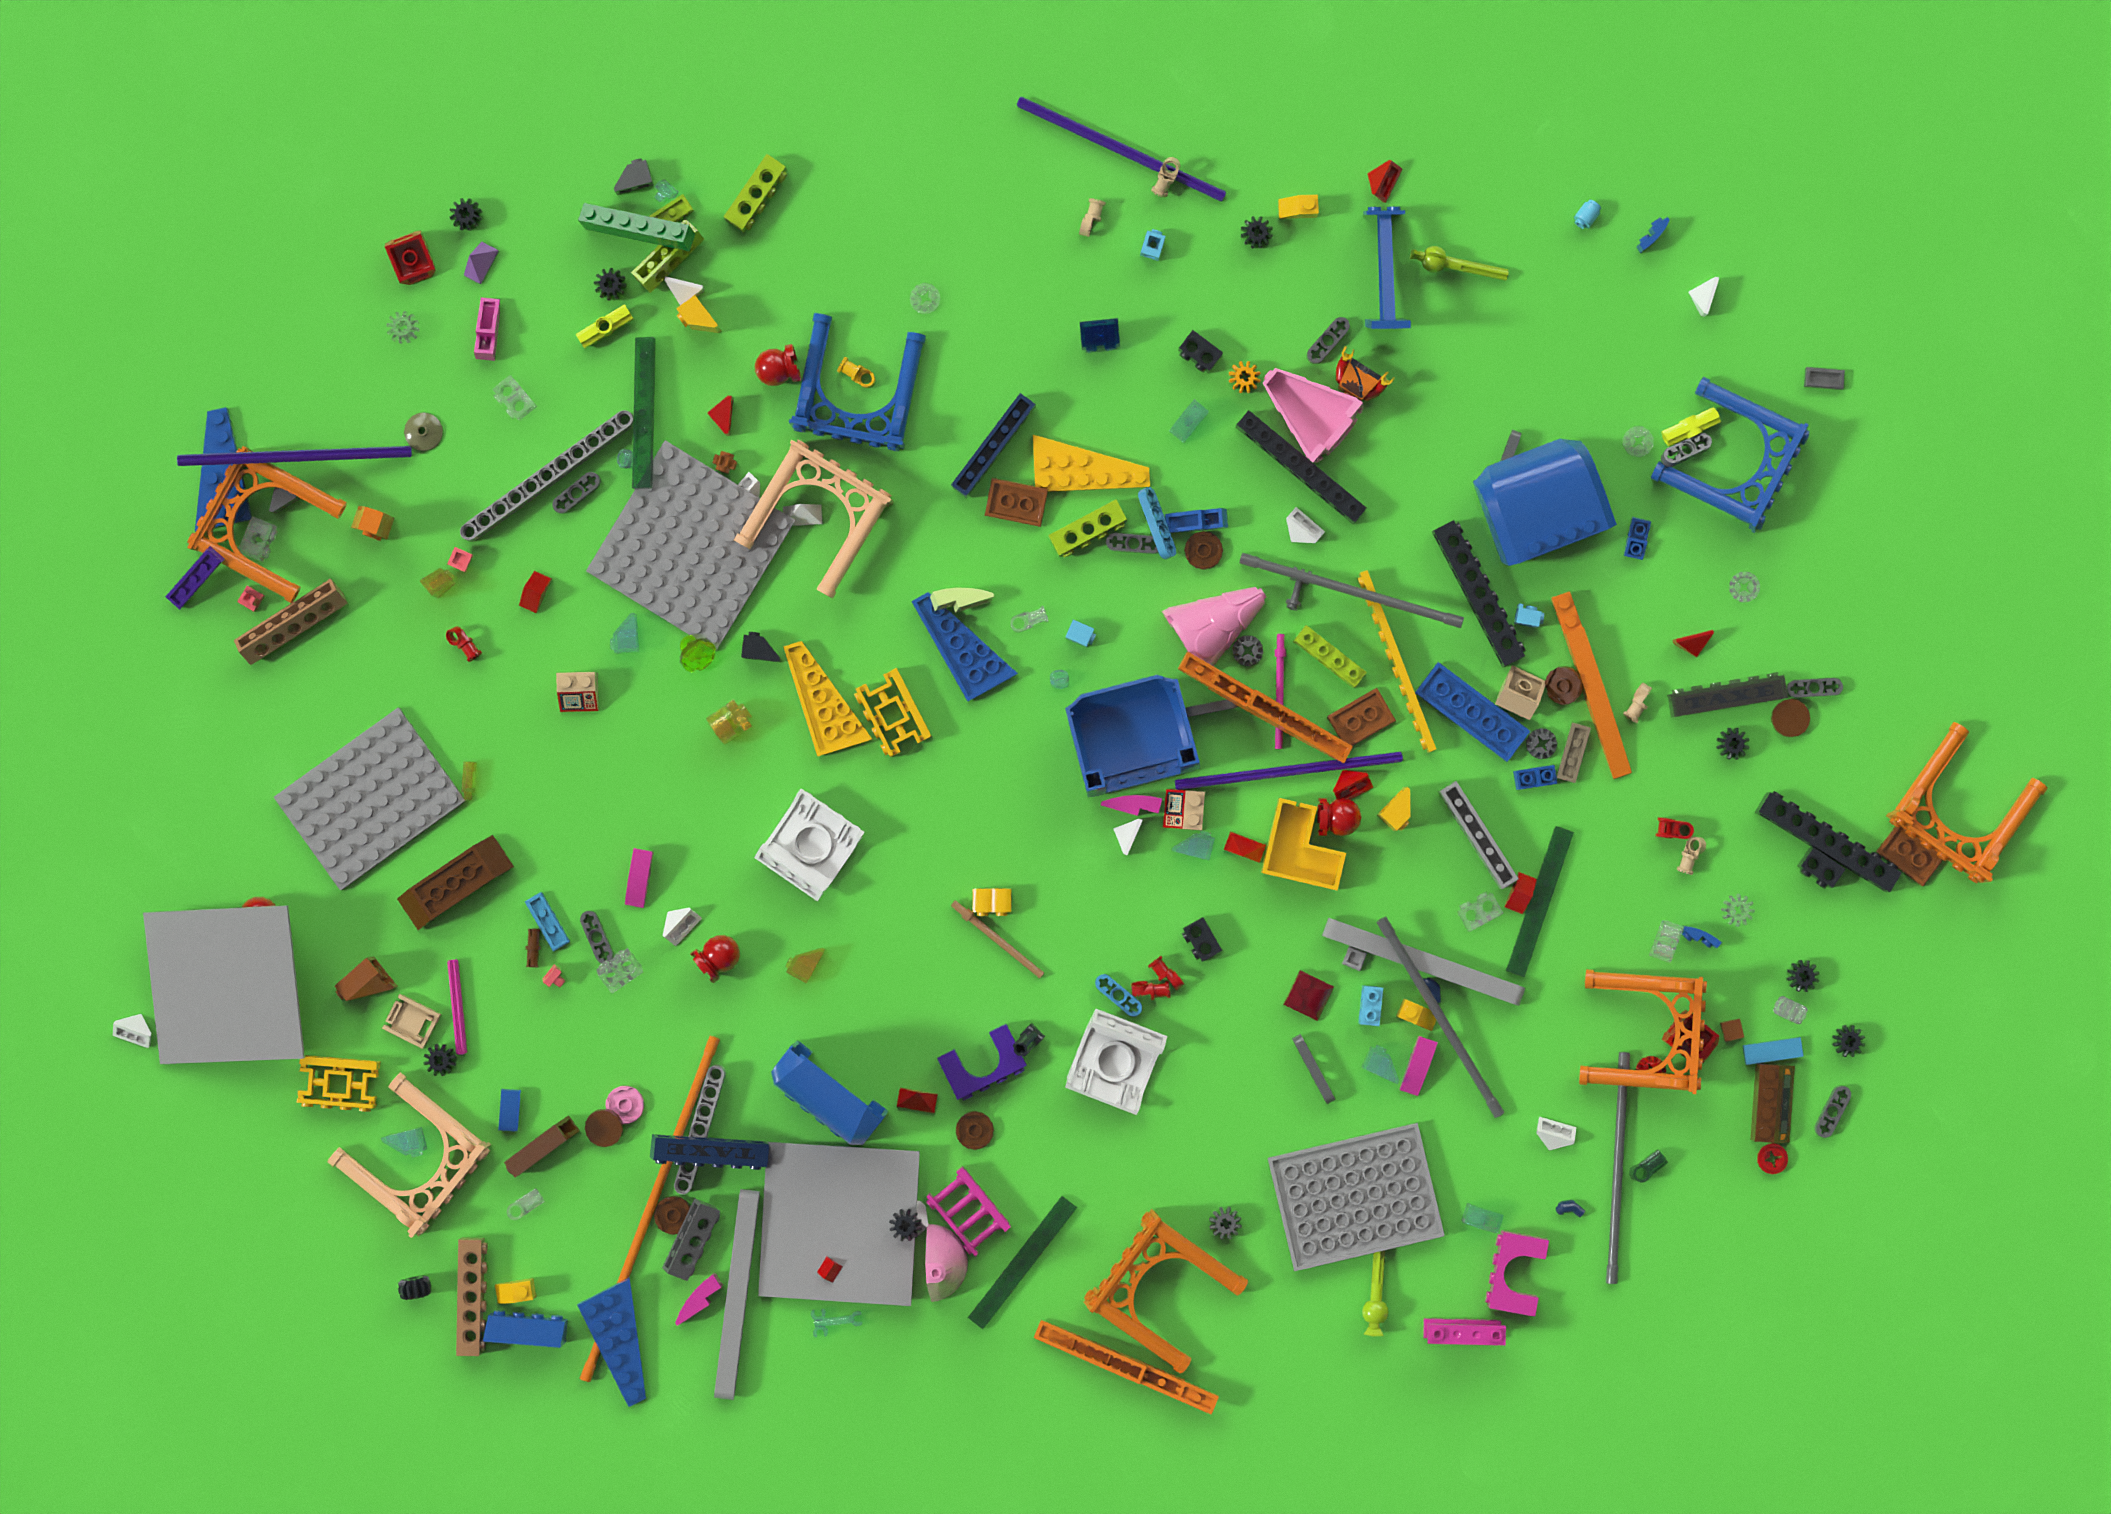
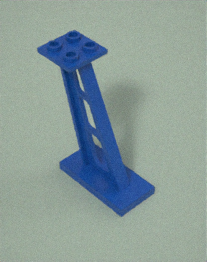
M1368 207V211H1363V215H1377L1380 319H1365V327L1411 328V320L1395 318L1391 215L1405 214V210H1400V207H1387V211H1381V207Z

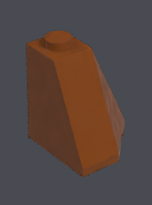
M373 956L365 958L335 985L337 989L335 992L340 999L349 1001L392 990L398 986Z

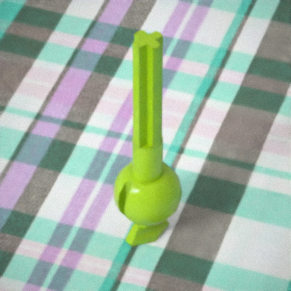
M1438 246L1428 247L1424 252L1411 250L1410 259L1421 261L1423 268L1429 272H1439L1445 267L1504 281L1507 280L1509 273L1508 269L1446 256V252Z
M1385 1250L1373 1253L1370 1301H1367L1362 1309L1363 1318L1366 1322H1369V1327L1364 1335L1384 1336L1380 1329V1323L1385 1322L1389 1313L1387 1305L1382 1302Z

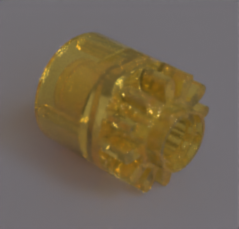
M734 699L706 718L724 745L752 727L748 720L752 717L743 703L738 705Z

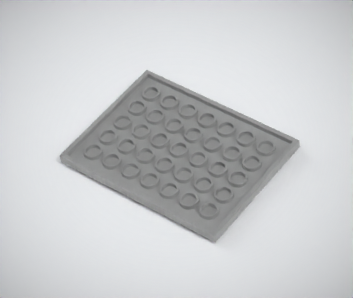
M399 707L274 796V799L340 890L346 888L466 801Z
M1418 1123L1268 1157L1294 1271L1445 1236Z

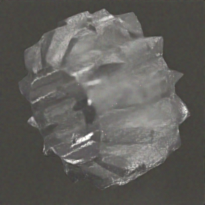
M406 311L402 313V316L399 312H396V319L392 316L389 318L393 323H387V327L392 328L387 333L393 335L392 340H398L400 344H403L404 340L407 343H411L410 337L416 339L417 336L414 332L420 331L419 328L415 327L419 324V321L414 320L415 316L413 314L408 316ZM405 324L407 326V329H403L402 332V330H400L399 328L400 326L402 327Z
M1736 894L1735 898L1730 895V902H1723L1727 908H1721V911L1727 912L1723 919L1729 918L1728 924L1730 925L1735 921L1736 927H1739L1741 922L1743 925H1747L1746 918L1749 920L1753 919L1749 912H1755V909H1749L1753 902H1747V896L1741 899L1740 894ZM1741 906V914L1737 913L1736 915V910L1734 908Z
M1784 996L1779 997L1773 1009L1775 1014L1796 1024H1801L1805 1020L1808 1011L1802 1004Z

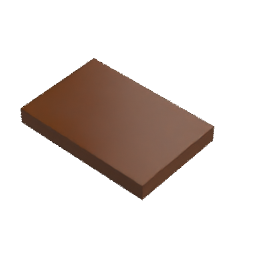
M992 478L985 516L1041 527L1048 489Z
M1377 688L1327 716L1339 739L1351 746L1396 721Z
M1895 826L1876 853L1898 866L1900 871L1923 887L1943 860L1936 855L1938 852L1932 848L1931 850L1926 849L1920 844L1921 840L1916 837L1915 839L1905 834L1906 830L1904 828Z

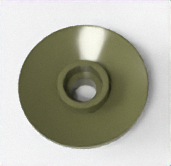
M418 413L407 421L404 435L411 447L420 451H427L439 444L442 439L443 429L440 421L434 415ZM422 427L425 428L424 434L419 433V429Z

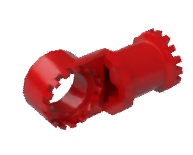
M455 626L447 630V641L461 649L466 655L468 662L473 661L474 658L476 659L475 656L479 657L482 654L481 650H478L472 642L473 639L471 637L468 638L463 629H460L461 627ZM454 633L457 635L458 640L454 638Z
M1159 956L1148 967L1152 968L1157 974L1159 981L1166 977L1177 991L1185 985L1175 971L1167 967L1162 960L1163 957Z
M1137 981L1131 984L1133 996L1138 995L1139 997L1140 995L1150 994L1151 1000L1158 997L1170 998L1168 981L1162 984H1153L1147 981Z

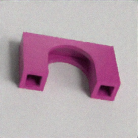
M1501 1230V1234H1497L1496 1246H1498L1497 1253H1494L1492 1264L1495 1267L1494 1272H1490L1489 1284H1491L1490 1291H1487L1485 1302L1488 1303L1487 1306L1489 1308L1535 1317L1539 1298L1536 1295L1516 1292L1508 1288L1504 1280V1270L1508 1262L1518 1256H1529L1546 1260L1549 1244L1547 1238Z

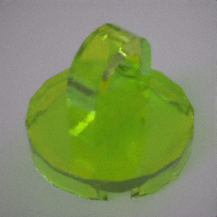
M687 635L680 642V649L682 651L680 663L688 672L705 669L715 658L716 647L707 638L697 639L693 635Z

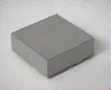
M1349 946L1342 964L1360 971L1367 953Z

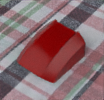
M415 231L385 243L384 247L400 284L411 285L428 279L435 273L436 269L421 231Z
M1684 1010V1011H1683L1682 1013H1680V1014H1686V1013H1688V1011H1687V1010ZM1693 1014L1687 1018L1679 1017V1022L1683 1021L1685 1028L1692 1031ZM1675 1022L1672 1023L1662 1038L1671 1048L1675 1040ZM1704 1024V1031H1700V1039H1704L1703 1051H1699V1058L1702 1059V1063L1705 1062L1717 1047L1720 1038L1706 1024ZM1680 1029V1038H1681V1036L1685 1035V1033H1683V1032L1681 1031V1029ZM1692 1038L1684 1040L1682 1046L1678 1045L1677 1050H1685L1691 1056Z

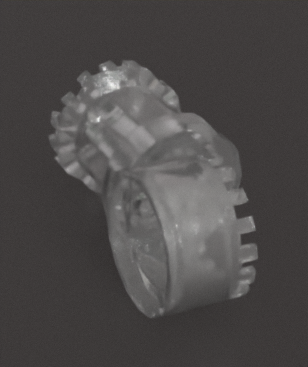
M1040 606V609L1032 612L1026 611L1014 616L1010 622L1011 629L1019 633L1043 621L1049 622L1044 606ZM1017 618L1024 621V627L1021 629H1016L1013 625V621Z

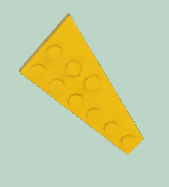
M1033 435L1035 486L1047 488L1048 492L1150 487L1149 467Z
M800 641L784 646L783 648L817 756L873 740L804 643Z

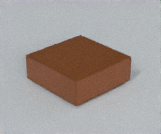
M1740 1018L1720 1023L1725 1042L1744 1037Z

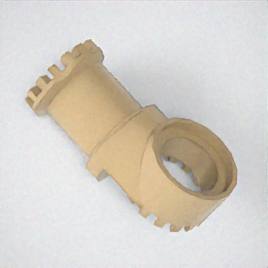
M1169 157L1164 161L1158 174V181L1151 190L1155 195L1158 194L1160 197L1168 196L1169 186L1174 182L1181 165L1178 159ZM1166 164H1175L1176 170L1169 171Z
M1089 198L1088 213L1085 214L1082 220L1079 235L1089 237L1093 221L1101 222L1102 220L1100 216L1102 208L1106 203L1098 199L1095 201L1094 198Z
M1644 682L1634 693L1633 703L1627 712L1624 711L1623 713L1635 723L1639 722L1638 718L1642 712L1647 710L1648 706L1643 701L1647 698V694L1649 695L1648 692L1652 690Z
M1695 836L1688 838V841H1686L1685 849L1682 851L1683 857L1680 866L1677 867L1678 871L1686 872L1689 875H1693L1694 872L1692 870L1695 860H1698L1699 854L1703 853L1706 849L1705 840ZM1698 840L1699 848L1695 851L1693 843Z

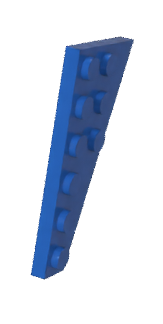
M228 408L207 411L203 454L236 453L237 447ZM233 464L202 465L195 532L198 529V520L201 516H205L207 512L206 506L208 502L214 499L217 494L215 490L220 482L223 483L226 478L224 475L229 465L232 466ZM242 477V479L240 480V487L243 490H246L244 479ZM234 485L227 499L235 498L237 495L241 496L243 493H240ZM248 498L239 508L234 524L253 520ZM223 505L216 519L222 518L228 521L229 517H226V508ZM218 523L215 526V528L226 525L224 523Z
M929 592L912 601L967 701L976 698L1018 674L946 608L935 611Z
M627 1278L578 1303L577 1306L628 1407L646 1399L631 1284L630 1278Z

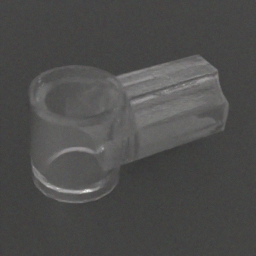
M534 1188L508 1206L507 1216L512 1220L521 1219L544 1203L545 1200L537 1188ZM513 1206H518L521 1209V1214L517 1217L511 1212Z

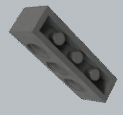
M696 1198L694 1199L662 1268L668 1274L686 1281L693 1275L695 1264L701 1258L703 1247L706 1241L710 1239L711 1230L720 1217V1210L714 1205ZM704 1219V1223L698 1226L699 1221ZM693 1237H696V1240L693 1243H690V1240ZM688 1254V1257L686 1258V1260L681 1261V1260H682V1257H683L684 1255Z

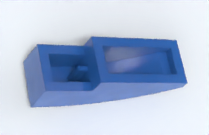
M1224 508L1165 514V520L1170 533L1228 528L1227 509Z

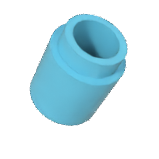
M1593 200L1585 202L1574 216L1575 224L1581 229L1590 228L1600 215L1601 206Z

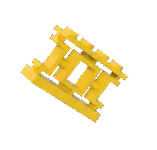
M897 668L883 675L887 684L871 692L867 684L856 688L857 693L854 694L858 703H863L866 709L863 713L867 721L871 720L875 727L872 728V731L876 738H881L883 744L880 746L885 756L889 754L890 757L901 753L897 743L913 735L917 743L932 737ZM892 677L904 699L903 702H901L898 695L889 699L885 692V689L893 686L890 681ZM864 691L868 697L878 694L882 701V704L874 707L877 713L875 716L862 693ZM896 701L905 718L887 726L880 709ZM909 711L922 734L918 736L916 730L906 734L902 726L903 723L910 720L907 714ZM882 725L886 732L895 728L899 735V738L891 742L894 747L893 750H891L880 728Z
M305 1055V1058L300 1059V1071L309 1072L308 1090H298L296 1102L302 1103L301 1106L313 1107V1104H321V1108L332 1109V1106H340L341 1110H351L352 1107H357L359 1111L371 1112V1109L376 1108L377 1096L367 1095L369 1077L377 1078L379 1076L380 1061ZM308 1065L330 1066L333 1069H325L324 1079L315 1078L316 1068H310ZM346 1068L371 1070V1072H364L362 1082L353 1081L354 1071H347ZM330 1074L347 1075L346 1094L329 1092ZM314 1086H323L322 1097H330V1100L305 1098V1095H313ZM352 1089H361V1100H369V1103L343 1101V1099L352 1098Z

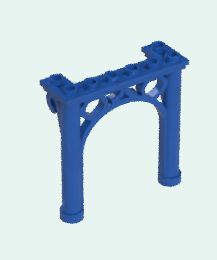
M814 313L812 319L814 324L795 416H792V419H789V424L797 432L805 433L806 430H810L817 436L829 434L832 435L831 438L843 440L844 437L851 439L850 442L862 444V441L869 442V446L880 448L881 445L888 447V450L898 452L899 449H904L903 439L922 345L925 344L926 336L915 332H907L897 389L892 400L882 409L872 413H849L834 406L825 397L821 389L820 374L832 317ZM817 389V392L823 402L817 403L813 406L815 391ZM827 406L831 410L832 416L829 420H820L815 415L816 410ZM894 406L892 421L890 423L889 419L884 415V413L888 412ZM836 413L839 414L838 418L844 421L845 428L829 425L835 420ZM810 416H812L815 422L810 421ZM876 417L882 418L886 422V428L883 431L872 430L870 428L871 420ZM863 420H866V428L869 433L853 430L856 424L863 423Z
M1703 376L1695 391L1696 395L1751 420L1760 429L1764 438L1765 452L1759 469L1747 482L1731 489L1714 488L1672 467H1667L1660 461L1656 465L1651 479L1657 482L1660 480L1748 523L1751 532L1755 533L1757 529L1761 530L1765 522L1766 516H1764L1766 508L1770 510L1775 499L1772 497L1775 491L1779 493L1784 483L1781 481L1784 474L1788 475L1792 468L1790 464L1792 458H1797L1801 450L1800 445H1805L1809 438V424H1798L1710 382V379ZM1764 425L1773 428L1778 432H1775L1774 434L1768 436L1767 430ZM1777 437L1783 438L1786 443L1780 452H1774L1770 447V442ZM1769 454L1776 458L1783 456L1777 470L1772 467V458H1769ZM1765 477H1772L1764 492L1763 486L1756 481H1761ZM1750 487H1757L1760 491L1757 500L1753 502L1746 500L1745 490ZM1740 492L1741 500L1743 503L1727 495H1732Z

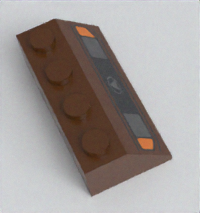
M1756 1063L1750 1140L1768 1143L1790 1142L1795 1066Z

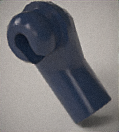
M1423 978L1437 1003H1441L1440 985L1432 978Z
M1573 1200L1561 1201L1556 1207V1212L1559 1215L1573 1212L1579 1218L1586 1211Z

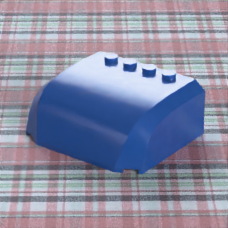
M1554 440L1487 466L1482 474L1473 481L1500 560L1508 566L1540 556L1617 525L1595 463L1588 449L1581 441Z
M1159 675L1142 678L1081 694L1071 705L1065 708L1088 797L1100 796L1200 769V762L1178 679H1170Z
M797 1040L789 1047L771 1071L774 1086L785 1093L784 1095L791 1101L799 1104L805 1112L812 1114L819 1123L826 1125L836 1136L841 1137L850 1145H863L884 1119L888 1110L874 1099L869 1105L861 1101L811 1062L808 1058L812 1051Z

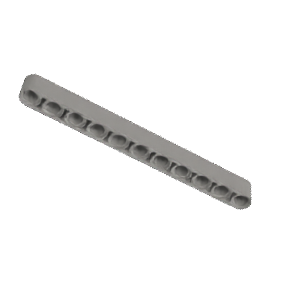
M626 410L615 414L466 522L460 529L461 537L470 542L478 540L631 429L635 424L634 416ZM628 415L630 417L629 423L626 425L621 424V418ZM614 427V434L607 436L605 434L606 428ZM592 438L599 439V444L596 447L590 446ZM577 449L583 450L581 458H575L574 456ZM562 460L568 462V466L564 470L559 469V463ZM547 471L552 472V478L549 481H544V473ZM530 483H536L537 485L534 492L528 491ZM520 494L521 501L514 504L512 501L513 496ZM500 505H504L506 508L505 513L502 515L497 514V508ZM485 516L490 518V523L487 526L481 524V520ZM471 527L474 528V535L467 537L466 530Z
M1328 918L1322 936L1402 964L1387 938ZM1402 944L1417 970L1520 1006L1526 988Z
M741 1189L739 1194L714 1398L734 1400L760 1191Z

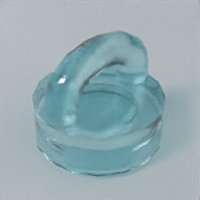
M628 449L620 450L617 456L619 467L626 469L634 468L637 461L635 453Z
M1064 670L1053 671L1050 674L1051 686L1056 689L1068 687V673Z

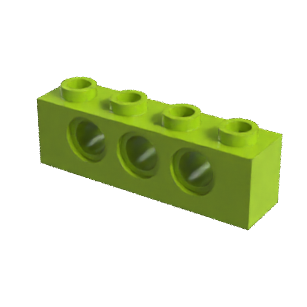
M766 154L724 215V219L742 232H745L746 229L750 230L755 223L753 219L757 213L760 215L765 209L766 205L764 203L766 200L774 196L777 184L785 180L787 176L786 166ZM767 174L773 176L772 181L769 183L763 182V177ZM755 190L762 192L761 197L758 199L752 197V193ZM744 206H750L751 212L749 214H742L741 209Z
M686 219L681 223L689 225L696 234L690 251L658 245L631 272L637 281L650 293L665 279V276L667 277L704 240L700 232Z
M1114 500L1051 533L1048 537L1058 556L1063 555L1065 558L1074 553L1073 549L1079 546L1082 549L1090 545V540L1096 537L1099 540L1107 536V531L1113 528L1116 531L1124 527V522L1127 521V518L1117 500ZM1108 516L1111 519V523L1108 526H1103L1100 523L1101 517ZM1084 526H1093L1094 532L1091 535L1085 534L1083 532ZM1067 535H1076L1077 541L1074 544L1068 543L1066 541Z
M1307 625L1304 626L1293 640L1294 643L1352 688H1355L1367 673Z

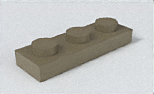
M1571 723L1556 778L1576 783L1590 734V727Z

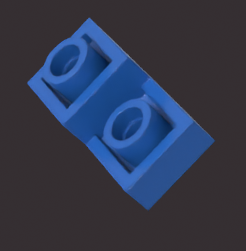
M1660 217L1651 223L1652 227L1648 231L1652 236L1650 237L1647 234L1639 240L1640 244L1637 246V249L1640 253L1651 246L1663 233L1669 223L1668 217L1664 220Z
M1636 517L1631 518L1624 556L1643 560L1651 521Z
M1554 765L1513 771L1516 790L1557 784Z
M1688 926L1680 927L1683 931L1682 936L1690 942L1692 940L1698 942L1702 937L1701 942L1708 948H1718L1722 943L1711 934L1700 929Z
M501 1089L498 1130L518 1131L521 1090Z

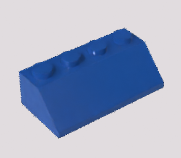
M495 1310L494 1313L488 1315L483 1337L484 1342L561 1348L566 1343L568 1319H563L561 1315H551V1318H546L544 1314L534 1313L532 1316H524L525 1313L513 1312V1315L505 1314V1311Z

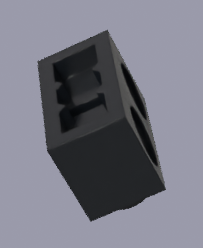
M1194 330L1190 332L1178 349L1181 352L1179 355L1186 361H1193L1196 364L1195 367L1202 373L1205 371L1209 373L1223 355L1221 350ZM1195 343L1197 350L1195 352L1188 351L1187 344ZM1209 354L1212 356L1213 361L1208 364L1204 363L1202 356Z
M1814 847L1808 849L1797 865L1801 869L1800 873L1808 878L1812 876L1817 880L1816 884L1824 889L1826 887L1833 888L1845 871V868ZM1811 858L1816 861L1814 869H1810L1808 866V861ZM1827 869L1832 872V877L1829 880H1826L1824 877V872Z
M1203 917L1183 927L1184 932L1182 936L1187 943L1191 942L1194 949L1191 951L1196 960L1201 959L1203 962L1222 951ZM1195 926L1201 929L1199 937L1191 935V929ZM1203 943H1208L1211 946V951L1208 954H1203L1200 951Z

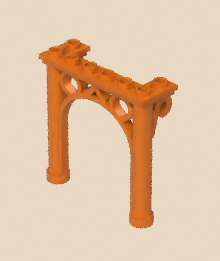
M243 446L242 449L239 448L236 452L253 451ZM272 463L229 465L224 474L226 478L223 483L220 482L215 490L217 494L214 499L208 502L206 506L207 512L205 516H201L198 520V529L190 535L187 541L189 543L187 548L204 553L211 546L224 558L223 565L283 596L284 600L293 603L300 592L301 586L249 560L238 549L234 539L233 528L239 508L253 493L270 487L287 490L337 519L343 514L347 502L332 497ZM257 473L272 482L259 484ZM245 474H251L254 480L253 487L243 490L240 487V480ZM234 485L240 493H243L241 496L237 495L235 498L227 499ZM223 505L226 508V517H229L228 521L222 518L216 519ZM218 523H224L227 528V534L220 539H216L213 536V529ZM229 540L233 552L218 543Z
M1953 722L1949 727L1950 731L1900 803L1886 817L1890 819L1889 822L1892 825L1904 828L1906 830L1905 834L1913 839L1916 837L1921 840L1920 844L1928 850L1932 848L1938 852L1936 855L1940 859L1950 861L1954 869L1967 873L1969 875L1968 878L1974 883L1991 882L1993 874L1990 871L1997 864L1999 855L2039 797L2045 794L2048 787L2041 781L2031 778L1999 826L1986 836L1972 838L1959 835L1950 830L1941 822L1934 810L1932 790L1937 778L1969 734L1965 727ZM1925 794L1926 807H1918L1921 798ZM1918 811L1928 812L1930 817L1928 825L1924 826L1916 820ZM1934 824L1936 825L1934 829L1938 834L1937 839L1925 831L1932 828ZM1991 839V841L1988 843L1984 851L1981 853V847L1979 845V842H1984ZM1948 841H1960L1956 845V852L1945 845ZM1964 843L1973 844L1976 850L1973 858H1969L1962 853L1961 848Z
M1586 969L1585 989L1641 991L1652 993L1661 998L1673 1015L1675 1040L1665 1060L1648 1070L1600 1068L1581 1065L1579 1085L1590 1083L1687 1090L1692 1092V1094H1696L1697 1090H1701V1078L1697 1077L1698 1070H1702V1059L1699 1058V1051H1703L1704 1039H1700V1031H1704L1705 1020H1701V1012H1705L1706 1000H1702V993H1706L1707 981H1703V977L1697 979L1606 973ZM1661 992H1673L1679 994L1676 995L1671 1002ZM1688 994H1694V1000ZM1681 997L1687 998L1690 1002L1689 1011L1686 1014L1678 1013L1674 1007L1676 1001ZM1693 1013L1692 1031L1685 1028L1683 1021L1679 1022V1017L1687 1018ZM1680 1029H1681V1031H1682L1683 1033H1685V1035L1681 1036V1038H1680ZM1692 1038L1691 1056L1685 1050H1677L1678 1045L1682 1046L1684 1040ZM1678 1053L1685 1055L1687 1060L1686 1067L1683 1070H1676L1671 1062V1059ZM1668 1064L1671 1071L1675 1074L1655 1072ZM1690 1069V1075H1683Z
M1151 1209L1141 1219V1226L1144 1229L1135 1235L1133 1244L1130 1248L1127 1247L1124 1250L1119 1263L1113 1265L1109 1277L1103 1279L1100 1283V1289L1094 1287L1093 1290L1090 1289L1086 1293L1084 1303L1090 1312L1098 1313L1168 1362L1173 1366L1174 1370L1181 1374L1189 1366L1191 1357L1143 1325L1135 1314L1134 1294L1141 1277L1149 1268L1160 1261L1170 1258H1181L1193 1263L1237 1296L1244 1291L1248 1280L1242 1275L1239 1276L1168 1226ZM1154 1242L1160 1243L1159 1255L1148 1256V1247ZM1165 1242L1178 1252H1166ZM1142 1252L1147 1262L1142 1261L1139 1264H1133ZM1127 1271L1130 1273L1128 1280L1131 1283L1130 1287L1127 1283L1120 1282ZM1119 1288H1126L1128 1291L1127 1299L1121 1302L1114 1301L1113 1296ZM1128 1305L1131 1317L1126 1315L1118 1308H1122Z

